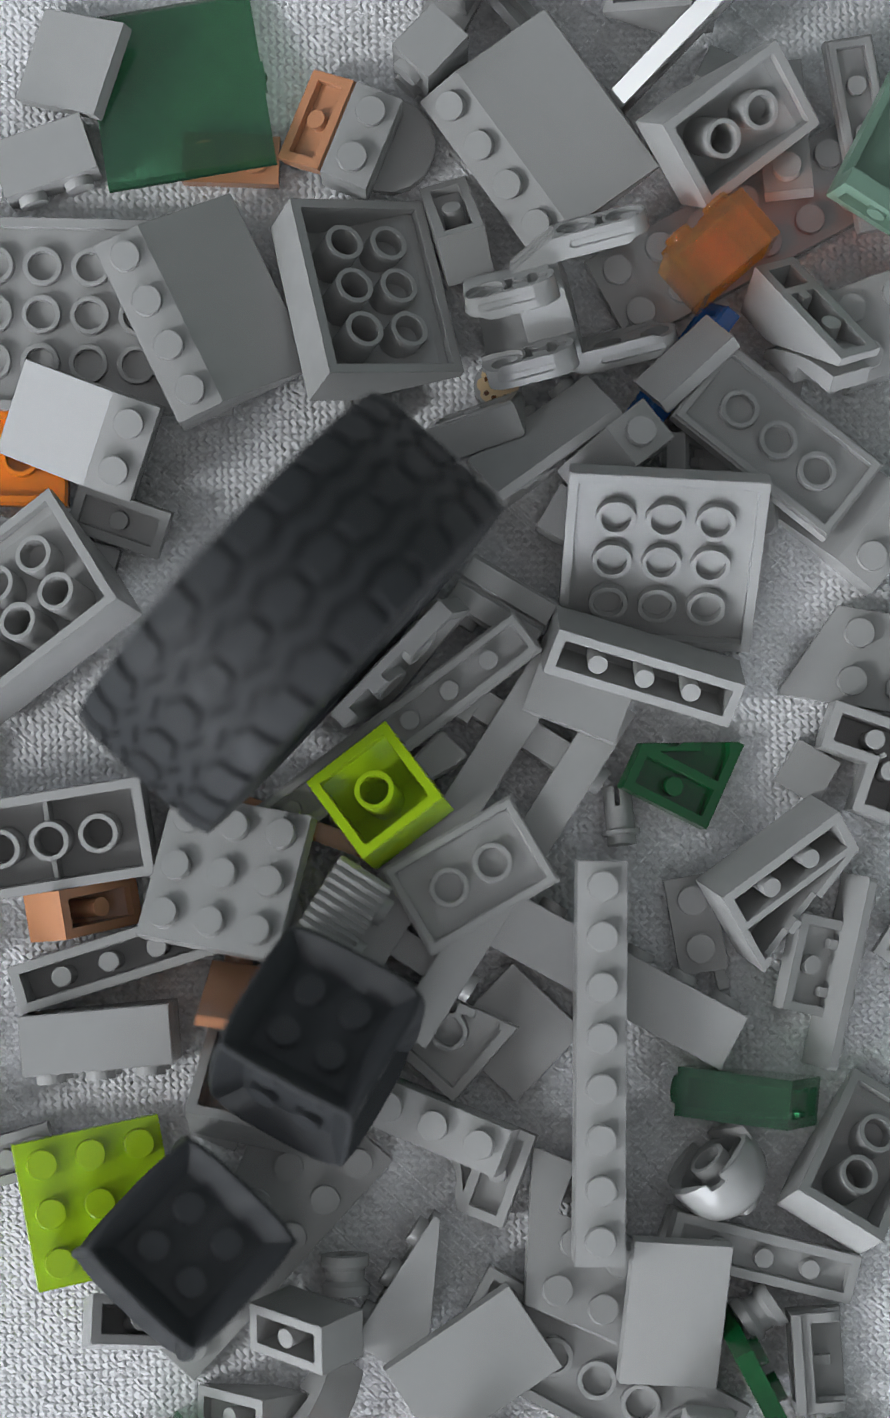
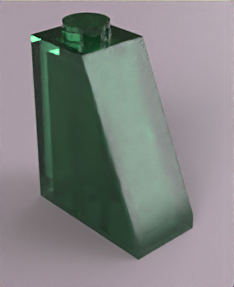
M695 1064L678 1066V1074L674 1075L671 1082L670 1099L675 1104L674 1116L790 1131L817 1125L821 1076L722 1067L719 1070L714 1066Z

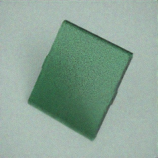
M195 0L95 17L121 22L132 29L103 120H97L99 122L110 193L277 165L266 98L268 93L266 84L268 76L264 72L263 61H260L250 0Z

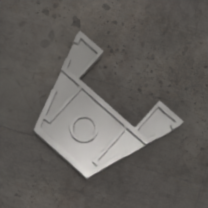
M535 1147L530 1158L531 1172L527 1207L529 1212L525 1246L523 1305L603 1339L617 1343L621 1336L631 1243L626 1241V1267H575L571 1258L572 1218L558 1212L572 1176V1162ZM668 1204L656 1237L666 1236L673 1208L688 1210L674 1204Z

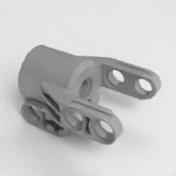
M626 205L552 224L510 260L511 266L509 268L464 279V310L469 316L478 317L485 347V355L481 356L482 371L486 373L491 389H510L558 377L569 372L591 375L659 358L679 340L676 326L673 323H662L655 320L582 337L570 285L561 262L631 243L636 236L644 233L650 227L644 205Z

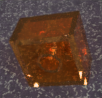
M742 187L730 197L725 191L721 192L702 210L704 215L699 219L695 227L691 228L686 223L665 241L667 247L661 252L663 259L658 273L695 316L767 256L780 234V230Z

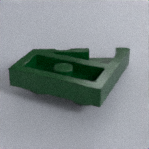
M740 742L636 743L617 788L698 829L707 830L744 744Z
M727 1302L723 1337L765 1418H787L780 1404L781 1401L788 1398L775 1371L765 1375L762 1366L770 1363L756 1335L746 1339Z

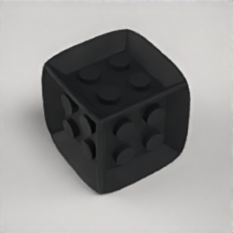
M292 926L271 948L228 1017L219 1042L211 1056L209 1070L210 1092L228 1111L254 1128L313 1159L334 1166H343L370 1130L400 1077L409 1051L418 1039L425 1011L423 995L395 972L348 946L313 930Z
M184 1135L176 1141L172 1151L153 1166L105 1215L82 1245L72 1251L71 1256L77 1259L92 1281L142 1330L161 1346L174 1353L179 1361L185 1362L192 1360L199 1349L208 1344L237 1316L278 1270L298 1242L279 1216L240 1177L212 1152L192 1140L190 1136Z

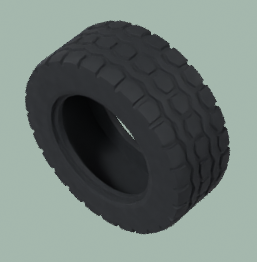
M375 392L363 396L348 409L341 412L306 443L241 508L160 598L124 642L90 689L79 710V716L83 724L98 742L121 763L126 765L152 791L157 790L156 794L173 810L176 808L178 810L176 813L189 825L203 832L210 833L235 811L309 736L455 574L504 511L497 496L484 483L476 480L477 476L463 464L457 462V458L431 434L428 435L424 428L411 416H408L392 399Z

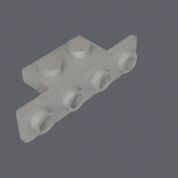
M842 872L833 918L829 919L802 913L798 919L802 922L800 927L793 935L789 932L787 934L772 1006L811 1015L801 1060L803 1063L831 1071H836L838 1068L839 1058L845 1046L844 1035L849 1012L855 1000V985L860 962L865 954V939L870 916L876 904L875 893L878 884L876 878Z

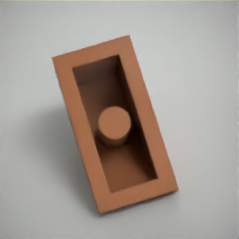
M136 878L23 896L31 943L69 940L138 924L142 912Z

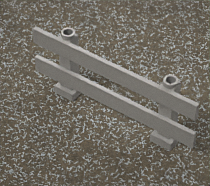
M539 653L530 660L505 701L488 692L453 719L465 728L470 720L473 719L487 728V730L445 794V798L454 808V811L420 836L408 854L481 812L515 757L522 750L553 770L524 817L544 854L547 856L587 791L596 795L611 772L604 767V764L636 714L629 709L627 710L614 745L579 732L571 743L539 724L540 717L521 711L539 663H542L541 654ZM391 889L387 897L395 902L381 925L378 927L370 922L360 939L368 944L362 954L383 966L389 956H392L423 976L416 988L425 1000L424 1017L416 1043L426 1048L456 999L458 998L464 1003L468 1000L480 980V977L473 972L513 909L431 956L422 940L406 930L411 921Z

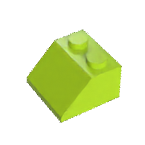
M386 721L306 782L362 859L375 870H378L454 811V808Z

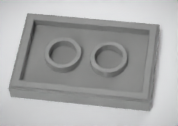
M510 795L381 869L431 956L560 881Z
M632 1235L616 1372L619 1384L717 1388L733 1246L730 1241Z
M505 1282L382 1367L415 1418H488L562 1366L507 1282Z

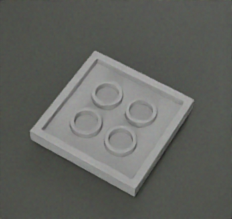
M241 804L213 831L206 833L189 825L176 813L178 811L176 808L173 810L170 807L136 935L146 940L263 961L274 944L291 926L317 820L311 815Z

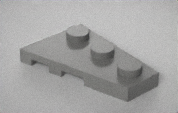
M458 597L430 601L417 615V623L411 630L391 646L386 656L341 701L330 715L343 728L369 721L402 694L470 612V609Z

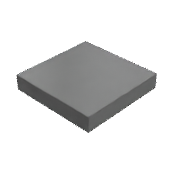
M45 8L15 99L27 106L71 115L79 112L81 117L102 121L132 29L121 22Z
M513 963L471 1005L519 1026L518 1030L483 1069L515 1102L573 1043V1020Z

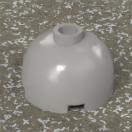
M728 1122L707 1131L712 1139L700 1148L695 1142H692L674 1162L668 1175V1183L673 1188L670 1191L679 1202L692 1214L711 1221H723L737 1216L743 1217L751 1213L760 1201L759 1196L767 1180L766 1158L759 1144L741 1123Z

